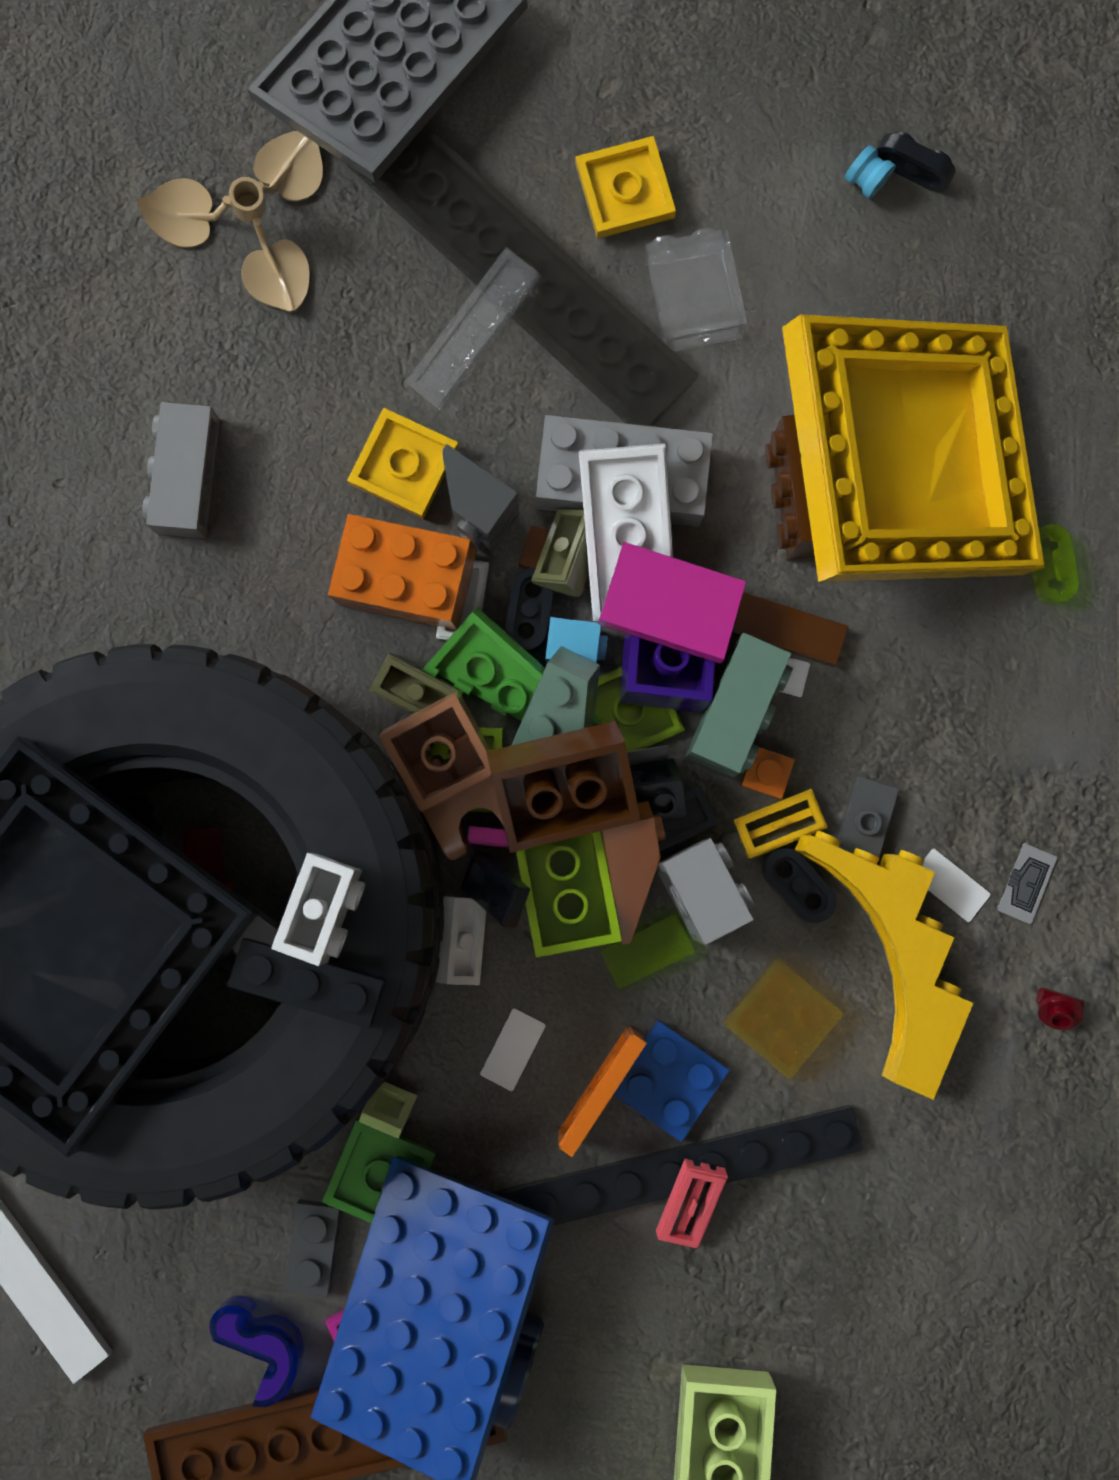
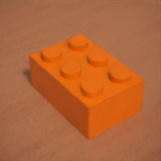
M347 514L328 596L339 606L457 630L460 626L477 550L471 539Z

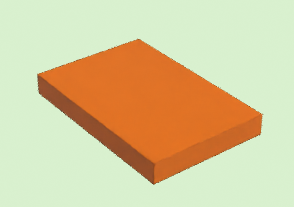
M626 1026L558 1130L559 1149L573 1157L647 1044L643 1035L631 1026Z

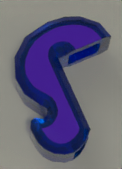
M236 1295L226 1299L211 1317L209 1323L210 1335L213 1342L269 1363L252 1406L267 1408L279 1402L289 1392L302 1365L305 1348L299 1328L288 1318L275 1314L253 1318L251 1314L255 1310L257 1303L252 1298Z

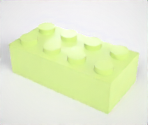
M682 1364L674 1480H770L776 1387L769 1372Z

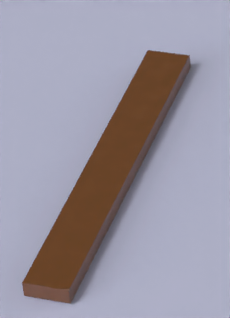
M531 525L519 561V567L524 569L536 568L549 530ZM589 575L584 586L587 589H590ZM743 592L731 635L740 637L742 633H746L791 654L835 667L849 626Z

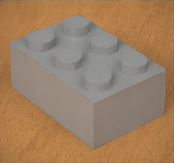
M711 838L698 841L663 859L658 863L656 869L692 940L703 945H707L753 921L754 919L749 910L755 907L744 884L738 885L734 883L728 872V869L734 867L727 850L722 843L714 845Z

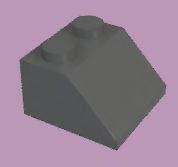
M446 444L442 450L456 528L461 532L458 537L471 539L477 551L483 547L492 553L520 514L518 492Z

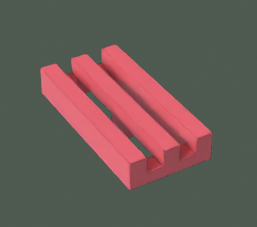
M684 1159L656 1228L658 1240L699 1249L728 1179L725 1168L717 1166L716 1170H712L709 1164L701 1162L700 1166H695L693 1160ZM694 1178L693 1183H692V1185H691V1188H690V1190H689V1193H688V1195H687V1198H686V1200H685V1202H684V1205H683V1207H682V1210H681L680 1215H679V1217H678V1220H677V1222H676V1225H675V1227H674V1230H673V1232H672V1228H673L674 1223H675V1221H676V1219H677V1216H678V1214H679V1211H680V1209H681V1206H682V1204H683V1201H684V1199H685V1196H686V1194H687V1191H688V1189H689V1187H690V1184H691V1182H692V1179ZM708 1181L710 1184L691 1231L689 1235H686L684 1233L690 1218L694 1215L699 1196L705 1182Z

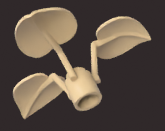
M299 131L285 133L266 143L259 150L254 160L253 170L259 181L257 182L250 177L236 179L230 186L229 196L223 197L222 204L213 213H211L213 202L207 189L199 182L187 178L166 182L152 193L137 200L138 208L148 226L160 238L180 248H194L206 243L210 237L208 221H217L229 207L232 208L233 213L238 219L253 223L263 249L249 253L243 262L241 276L248 293L260 303L286 312L298 310L304 302L310 283L309 264L304 252L297 244L288 239L279 240L270 247L260 219L265 212L264 194L273 195L277 190L283 199L290 202H300L312 197L321 186L323 164L319 145Z

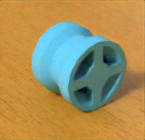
M869 145L852 163L844 179L849 184L860 186L862 188V195L870 200L889 179L896 165L890 160L883 161L878 157V150Z

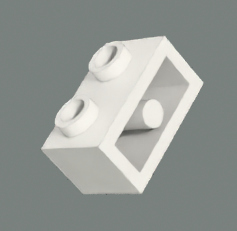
M307 853L271 949L316 966L328 963L330 956L338 958L348 930L341 928L347 910H356L365 888V883L359 881L362 870L319 854Z

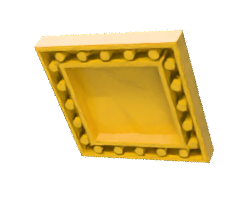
M800 314L782 327L818 582L1025 575L1045 568L1007 326Z

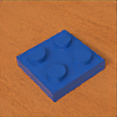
M657 1019L645 1037L647 1044L613 1095L682 1142L729 1072V1069Z

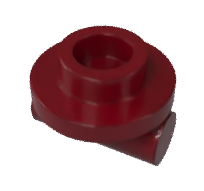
M1043 987L1038 990L1036 1003L1039 1005L1038 1017L1042 1023L1057 1030H1066L1078 1025L1082 1021L1083 1000Z

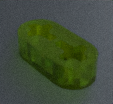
M1049 524L1039 529L1041 542L1044 541L1049 535L1051 541H1058L1059 547L1053 550L1052 555L1050 548L1042 547L1045 568L1032 573L1037 596L1049 605H1058L1071 599L1076 594L1079 588V579L1070 533L1058 524ZM1055 575L1057 581H1064L1065 588L1059 591V595L1056 588H1049L1048 582L1054 579Z

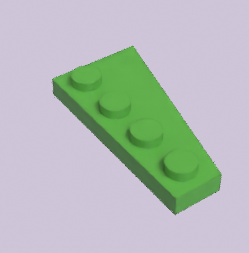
M477 607L422 670L435 677L440 675L455 683L454 687L465 694L470 695L472 693L492 704L491 708L506 716L508 713L522 721L545 668ZM597 714L593 718V726L600 725L603 721Z

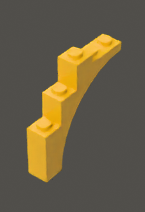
M817 831L815 836L801 835L795 851L824 867L849 889L869 915L884 946L892 974L895 1014L891 1046L881 1076L934 1100L973 1006L972 1002L959 997L962 992L961 988L937 979L954 937L941 932L942 923L921 914L917 918L935 872L923 867L925 861L923 858L904 850H900L899 855L884 854L880 864L877 865L879 857L855 848L853 854L839 848L841 840L824 832Z

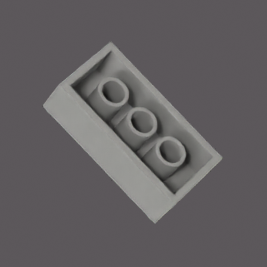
M545 415L536 490V509L555 512L557 508L584 510L579 461L580 450L665 443L671 524L700 527L705 513L713 433Z

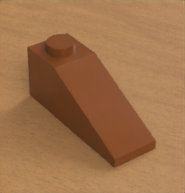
M648 801L637 803L641 821L601 831L622 945L629 944L632 941L660 860L658 842L665 840L661 815L653 816Z

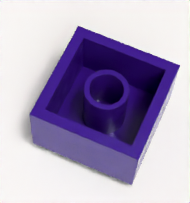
M625 633L619 703L702 713L712 702L715 662Z

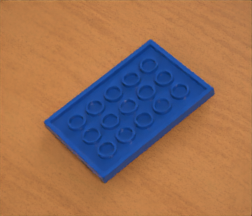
M392 1157L310 1418L435 1480H476L555 1218L405 1157Z

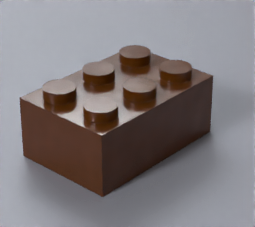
M795 415L782 416L776 430L772 431L770 443L765 446V456L768 469L774 468L776 484L771 485V499L773 508H780L782 524L777 525L779 549L786 550L787 561L813 558L815 555Z
M616 721L486 752L510 853L641 821L626 744Z

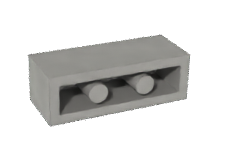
M161 402L160 413L153 418L152 435L153 439L156 440L154 456L151 455L148 459L147 475L151 481L150 496H145L143 500L142 515L146 525L158 535L202 539L207 537L220 418L211 406Z

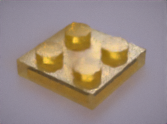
M775 957L722 1023L786 1078L791 1080L842 1018L844 1013L783 961Z

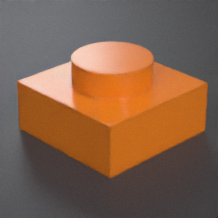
M759 747L749 770L746 769L740 787L781 800L795 759Z

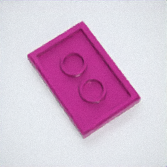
M623 542L598 624L721 664L725 658L746 581Z

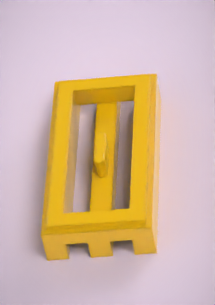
M812 789L732 820L739 833L740 841L744 845L748 859L800 839L801 835H811L828 828ZM806 800L809 805L807 809L748 832L745 824L802 801ZM813 815L816 823L754 847L752 839Z

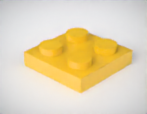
M654 136L575 156L576 169L597 239L675 218L676 209Z
M383 407L347 482L350 486L424 519L446 475L442 450L448 444L457 451L459 444L453 439Z

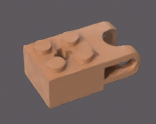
M459 690L381 732L379 738L448 859L457 860L467 852L468 839L464 833L461 818L469 810L480 807L491 810L503 824L486 754L491 749ZM439 741L441 745L447 744L449 746L447 759H443L440 754L432 756L430 750L434 746L433 742Z

